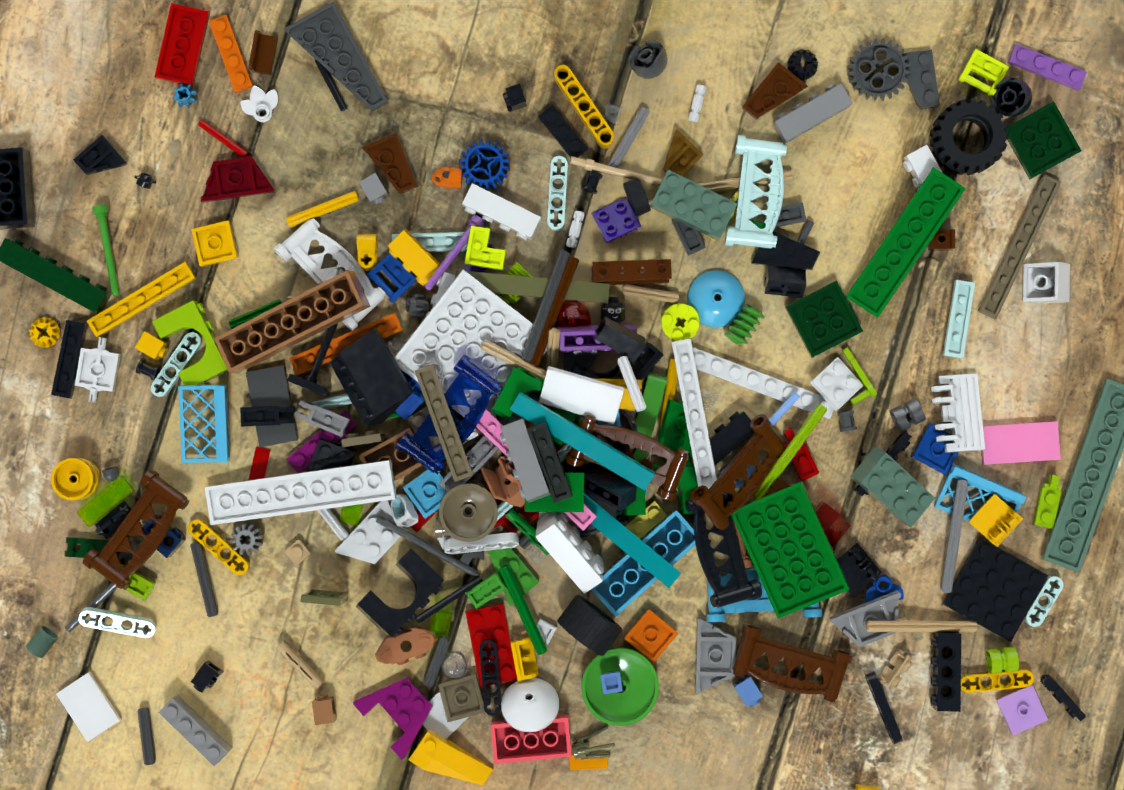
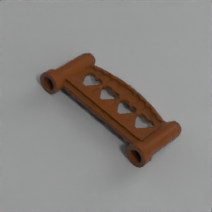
M760 414L751 420L750 427L755 434L709 489L704 485L699 486L691 493L693 502L703 509L716 528L724 530L729 526L728 517L753 496L767 477L776 458L779 459L786 449L770 426V420L764 414ZM758 450L767 451V457L759 465ZM746 464L755 465V472L751 473L750 478L747 479ZM734 479H743L744 485L736 493ZM723 492L732 494V499L728 501L726 507L723 506Z
M585 415L582 418L580 428L595 437L601 434L604 438H611L612 442L608 445L615 448V441L628 444L630 449L624 454L635 460L633 448L637 447L641 451L646 450L649 455L639 463L655 472L650 483L659 486L657 490L658 496L670 501L675 500L678 493L676 488L689 457L688 451L678 448L677 451L673 452L655 439L637 431L611 425H598L595 422L596 419L589 415ZM573 447L565 458V462L574 467H583L585 460L601 465ZM653 454H657L659 458L665 457L667 459V462L654 470L651 460Z
M153 469L148 470L142 477L140 484L146 490L101 552L95 548L90 550L82 562L87 568H93L120 589L126 590L131 585L130 575L139 569L160 546L172 525L177 510H183L189 504V500L184 494L161 479L159 473ZM152 504L167 505V511L162 513V518H156ZM140 520H154L156 522V526L151 529L149 535L144 534ZM129 536L144 537V543L139 545V550H133ZM117 552H131L133 554V558L128 561L126 567L121 566Z
M743 624L741 630L743 636L732 669L734 670V675L744 677L748 673L761 682L777 689L799 694H823L825 700L835 702L840 692L847 665L852 661V654L834 649L832 657L762 638L760 637L762 629ZM766 653L769 667L765 670L761 667H754V661ZM784 657L787 668L786 674L782 675L779 671L776 673L772 672V667ZM802 662L805 678L802 680L798 679V677L792 678L790 672ZM818 668H820L823 677V683L820 685L816 684V682L810 683L808 681L809 676Z

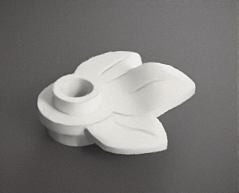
M253 86L250 92V100L240 102L242 110L246 114L254 116L258 122H267L272 117V110L278 104V94L275 89L270 90L266 94L259 87ZM262 110L266 111L265 116H260Z

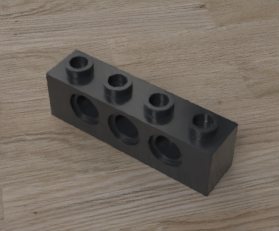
M934 632V636H931V647L934 648V655H931L930 660L931 667H933V675L930 677V683L933 686L930 704L936 711L961 712L962 634L959 632ZM948 647L949 654L942 656V649ZM948 666L949 673L942 676V668ZM944 686L949 687L946 695L941 694V689Z

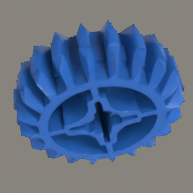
M480 139V145L477 146L476 142L473 141L474 148L471 149L470 146H466L469 153H461L466 159H459V163L465 164L459 168L465 171L461 177H468L465 181L466 184L473 181V184H479L481 188L486 186V190L490 191L489 185H493V188L496 189L497 185L495 182L498 181L502 185L501 177L508 178L504 171H510V167L505 166L510 164V160L505 159L508 157V153H502L504 150L503 146L496 149L498 146L497 142L490 146L491 140L488 139L486 145H484L483 140ZM481 151H490L497 156L488 158ZM476 154L478 162L473 168L469 169L470 160ZM481 158L483 159V161H486V163L489 162V164H487L489 173H487V170L483 167L480 168L482 166ZM500 161V169L493 177L491 169ZM484 173L488 179L481 180L472 174Z

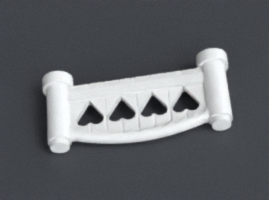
M312 218L307 220L282 244L278 243L273 249L285 262L293 258L318 285L336 276L338 268L341 267L356 273L371 307L342 321L353 331L358 327L357 323L384 299L386 293L379 286L377 288L372 286L366 273L355 258L339 243L318 230L320 227L319 223ZM313 240H317L319 246L325 248L323 253L308 255ZM326 254H331L332 259L337 260L338 265L336 267L321 269Z

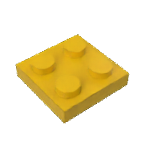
M230 221L191 229L200 267L238 259Z

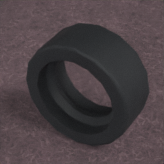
M635 178L623 183L626 196L635 215L640 216L651 211L649 201L639 179Z

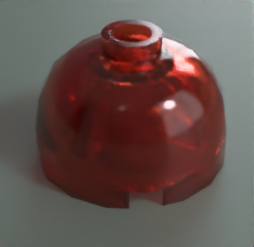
M565 300L554 328L591 326V316L588 308L579 301Z

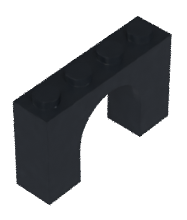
M606 316L595 331L597 341L614 349L620 357H628L632 370L636 365L639 355L642 356L646 351L645 337ZM575 362L569 370L571 373L592 379H624L619 365L611 371L598 373Z
M412 549L396 564L412 580L415 586V598L412 604L406 608L394 609L387 606L370 590L355 606L388 638L392 635L396 638L403 630L401 626L406 621L410 623L417 616L415 611L419 607L423 609L430 602L428 597L432 593L436 595L443 588L441 583L444 579Z

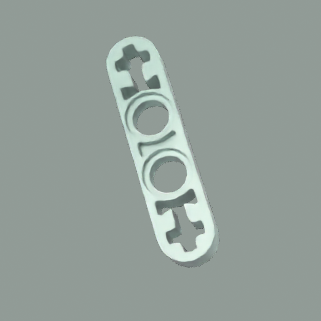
M563 156L554 157L551 160L547 223L553 231L562 229L565 222L568 163ZM558 160L565 164V166L561 167V174L565 173V176H553V173L557 174V166H554V164H557ZM555 179L563 181L564 185L561 189L553 187ZM560 198L563 204L559 208H554L551 204L552 200ZM551 210L554 212L562 211V214L558 213V220L561 223L557 227L550 223L551 220H554V213L551 214Z
M190 332L184 336L151 385V392L155 396L164 397L171 391L180 378L178 372L187 368L202 346L203 339L199 334ZM195 336L197 337V338L195 339V340L197 341V344H196V345L192 344V345L190 346V348H189V349H192V352H190L189 350L183 348L184 345H185L186 347H188V346L190 345V343H191V341L189 340L190 337H192V338H194ZM181 351L187 354V359L184 362H180L177 358L178 353ZM170 367L176 369V375L173 378H169L166 374L167 369ZM165 380L171 381L170 384L165 382L163 385L164 392H157V385H162Z
M93 607L83 608L79 615V622L85 627L149 638L156 629L155 622L150 618ZM87 613L92 617L90 620H86L85 616ZM97 615H100L99 620H98V623H97V622H96ZM109 616L113 619V623L106 625L102 619ZM129 620L133 626L131 628H124L122 622ZM136 622L139 623L138 630H135ZM145 625H149L150 629L148 631H144L143 627Z

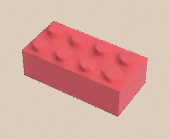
M568 714L557 715L549 726L536 732L519 731L510 726L506 720L491 721L494 764L572 757Z

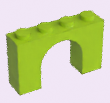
M194 300L152 321L161 339L166 340L186 329H195L205 340L206 348L201 360L178 372L184 386L203 385L228 372L214 340L216 338L212 332L214 327L210 320H206L204 316L206 311L201 303L198 304Z

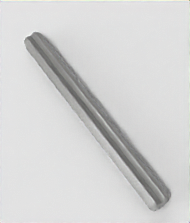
M958 479L956 484L941 591L945 593L952 592L968 489V481Z

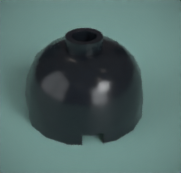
M1006 78L995 86L996 93L991 98L992 105L996 107L997 113L1001 112L1004 116L1016 117L1028 110L1032 102V92L1026 82L1018 78Z

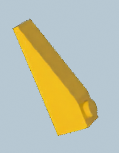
M430 728L426 731L408 759L425 771L482 786L494 770L491 766Z

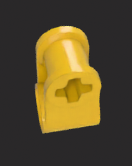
M358 234V263L364 271L370 272L377 265V234ZM367 258L371 260L368 265L364 263Z

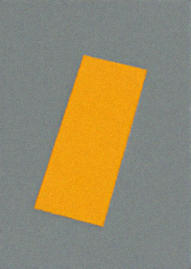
M574 755L569 757L570 770L608 769V758L581 760V758L575 759Z

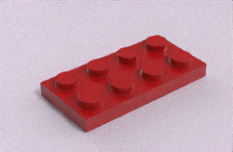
M171 3L154 76L156 79L194 86L209 20V11Z
M504 604L465 611L480 687H482L480 645L486 639L494 640L498 647L500 683L517 680ZM490 643L483 647V650H487V657H483L484 660L489 658L495 659V656L491 657V650L494 647L490 646ZM492 662L486 663L484 667L488 673H493L496 669ZM488 682L486 686L494 685L496 683Z

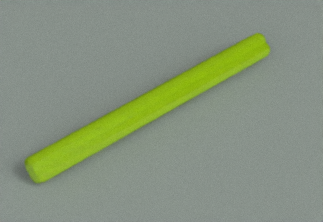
M822 404L816 406L771 468L761 486L753 494L754 498L758 500L766 496L827 412L825 406Z

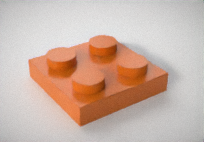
M648 608L624 636V639L654 663L677 636L678 632Z

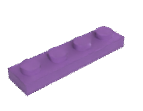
M1018 44L1014 45L1007 62L1010 65L1076 91L1081 89L1087 74L1084 70Z

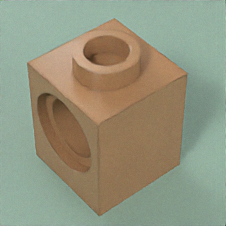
M328 694L318 695L317 699L312 701L315 725L334 723L337 720L334 696L328 697Z

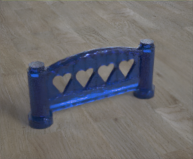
M466 354L461 357L453 368L459 375L444 394L453 420L458 424L457 431L462 444L481 420L491 395L497 396L503 388L498 381L470 361L471 358ZM463 389L479 390L481 392V397L476 399L475 405L468 403ZM452 405L469 407L470 411L468 414H465L464 420H457ZM429 414L413 437L406 432L395 448L400 452L403 450L429 471L435 472L438 475L445 466L442 464V461L446 457L442 446L441 451L435 452L428 436L438 437Z

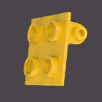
M993 494L968 522L992 544L998 547L1023 518L996 494Z

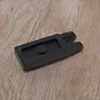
M240 407L241 427L296 423V420L293 418L280 419V412H293L295 407Z
M1049 674L1042 675L1040 680L1043 686L1048 691L1055 692L1052 696L1059 704L1063 702L1068 707L1065 711L1073 719L1077 717L1082 721L1086 715Z

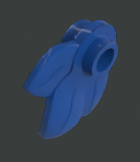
M878 575L879 578L873 582V586L867 589L865 594V602H869L898 590L901 593L899 600L904 599L902 588L892 583L891 578L887 575ZM881 581L886 582V585L883 588L879 586V583Z

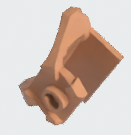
M502 456L498 459V464L495 466L494 471L485 467L480 468L484 475L483 479L488 484L489 492L494 499H499L518 507H522L525 504V499H522L519 488L522 487L520 480L516 481L512 471L515 469L514 463L509 462L507 456ZM506 478L511 481L509 485L505 483Z
M414 625L410 630L405 627L396 638L393 635L390 638L386 636L380 644L375 657L377 662L402 665L409 662V658L416 657V659L426 656V652H429L437 639L434 633L420 626ZM405 640L409 641L412 645L411 650L408 652L403 651L400 647L401 643Z

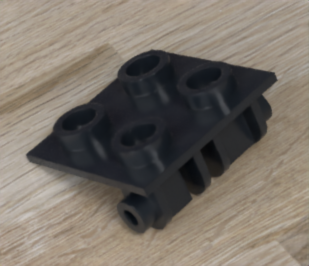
M858 543L837 559L850 587L848 592L852 597L872 580L873 582L879 578L878 575L882 573Z

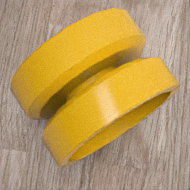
M68 458L60 461L54 467L51 474V485L54 492L65 500H84L89 498L98 490L101 483V474L98 467L92 461L85 458Z

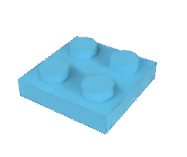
M434 465L403 487L425 519L439 509L440 503L445 496V489L439 485L444 478Z

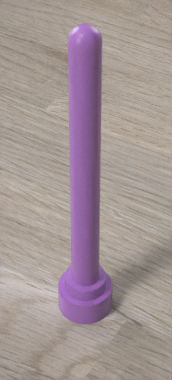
M477 215L471 217L468 225L469 228L425 284L427 290H431L468 242L471 226H485L482 218Z

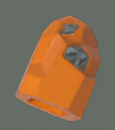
M454 167L437 169L432 175V182L442 188L461 189L463 170Z

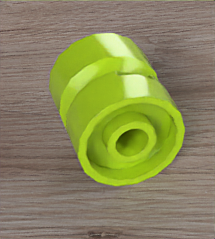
M1003 647L1001 651L997 648L986 649L985 662L989 674L1002 673L1003 670L1005 672H1018L1019 658L1015 647Z

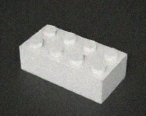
M549 512L537 521L535 537L584 594L603 581L604 562L598 554L595 555L591 545L586 540H582L579 531L574 526H570L564 513Z

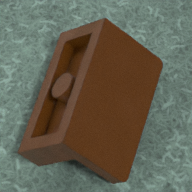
M255 30L248 67L253 73L271 76L278 38L261 34L258 30Z

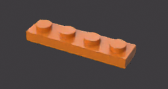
M224 15L209 21L234 92L237 94L252 88L253 83L228 16Z

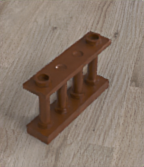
M671 259L593 262L592 266L593 283L610 285L669 283V279H672Z

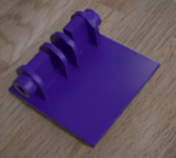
M626 197L591 213L603 235L605 243H611L618 237L622 238V235L626 236L627 233L634 230L637 231V228L641 227Z

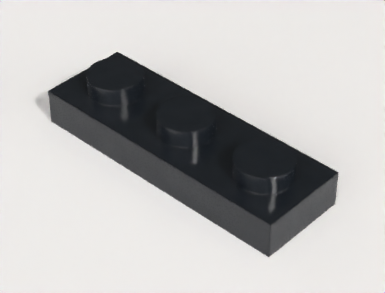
M551 105L538 116L539 120L570 159L571 156L579 158L588 151L586 145L554 105Z

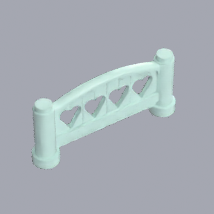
M743 135L737 136L735 154L743 155L735 227L727 226L726 246L737 244L770 249L772 247L776 248L777 236H773V231L779 219L783 203L784 173L781 157L786 156V144L748 139ZM769 159L772 161L770 166L772 172L766 174L756 164ZM763 178H769L770 184L768 186L770 190L764 192L753 183ZM767 196L768 202L766 205L768 209L761 210L751 201ZM764 214L766 216L764 221L766 227L760 229L749 219Z

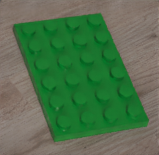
M802 481L744 505L731 514L778 619L850 590Z

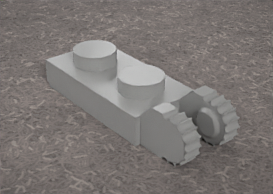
M300 400L299 405L301 407L311 409L310 415L308 417L301 412L295 411L294 416L340 437L344 436L350 419Z

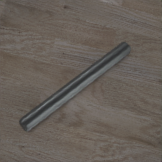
M561 250L559 252L522 358L531 361L570 256V253Z

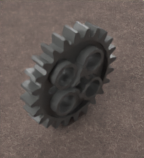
M875 38L872 45L869 41H866V48L860 45L859 49L861 52L855 50L853 54L856 58L850 57L849 61L853 64L848 65V69L853 71L848 73V77H853V79L849 83H856L853 90L860 89L859 96L866 93V100L873 96L874 102L877 97L884 101L886 95L891 99L892 92L898 95L899 91L897 88L903 90L905 86L902 82L907 83L909 80L904 77L911 73L906 70L911 64L905 63L909 57L902 56L905 51L904 49L897 50L899 44H896L894 47L891 46L892 40L885 44L884 38H882L881 43H878ZM877 53L885 54L886 59L883 61L876 58ZM893 59V62L883 68L882 74L877 72L870 80L865 81V78L875 72L876 67L881 68L888 60ZM864 64L868 65L870 67V72H862L860 66ZM893 67L897 69L898 74L892 76L888 73L887 69ZM878 79L882 82V86L876 88L873 86L872 81Z

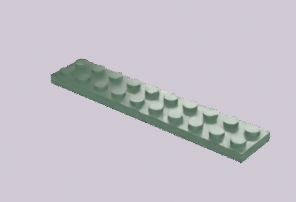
M1110 379L1104 380L1058 509L1054 527L1051 529L1041 557L1045 561L1079 573L1124 449V384Z

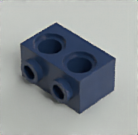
M161 514L155 515L157 519L162 518ZM148 520L142 527L145 535L151 533L152 526L156 523L154 520ZM170 527L157 551L165 558L171 557L186 540L183 537V532L176 527ZM168 536L173 537V546L167 544Z

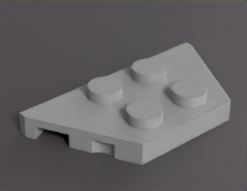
M896 590L833 615L829 619L844 634L851 638L853 642L862 647L896 633L867 632L866 622L896 621L899 612L898 601L901 598V593Z
M697 618L695 693H701L709 687H714L724 680L727 681L735 677L733 674L734 670L732 669L736 655V637L701 618Z

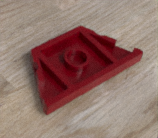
M252 156L214 161L210 170L211 174L206 181L204 194L201 196V202L275 193V189Z

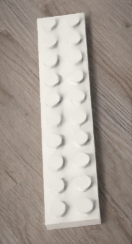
M391 460L205 487L210 525L397 498Z

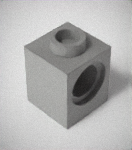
M376 173L359 182L372 205L383 203L386 201L385 197L389 196Z

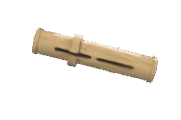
M286 640L276 647L288 660L287 663H291L315 690L324 682L302 659L300 653L296 652Z

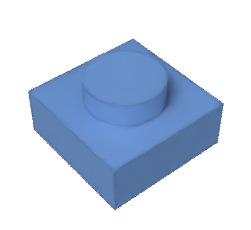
M620 671L600 674L603 694L623 691Z

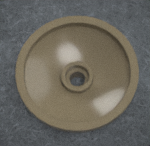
M473 483L460 484L450 489L443 497L439 507V518L444 530L454 539L463 542H473L487 536L494 528L498 517V509L494 497L487 489ZM467 507L472 509L470 514L465 513Z

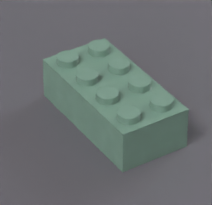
M667 170L650 208L719 241L737 203Z
M877 447L871 450L850 476L893 516L910 528L935 499L929 491L892 457Z

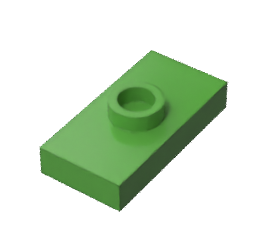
M497 571L468 591L466 595L477 609L507 589Z

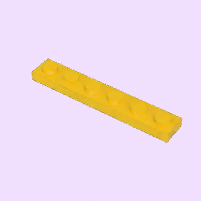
M183 262L87 320V323L94 335L99 338L197 278L188 263Z

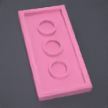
M1058 421L983 426L985 450H981L982 465L1061 460Z

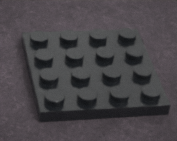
M979 537L953 583L952 592L946 595L942 604L1011 642L1048 575Z

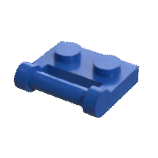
M390 253L367 274V277L373 280L389 297L388 300L392 304L417 282L416 278ZM381 270L399 288L396 292L378 275Z

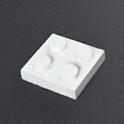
M838 357L810 382L835 411L842 407L863 386Z

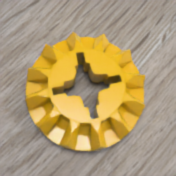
M47 317L37 318L35 322L31 323V328L28 331L34 345L48 348L59 340L60 328L53 319ZM47 327L46 332L50 337H41L40 335L42 333L40 332L39 328L46 329Z

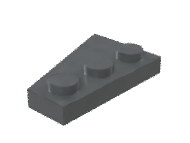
M932 49L903 53V57H909L905 63L911 64L909 68H906V70L911 72L910 75L904 77L909 79L907 84L919 110L939 107L940 102Z

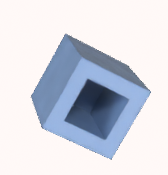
M749 674L732 684L746 707L749 705L753 707L761 701L760 698L763 696Z

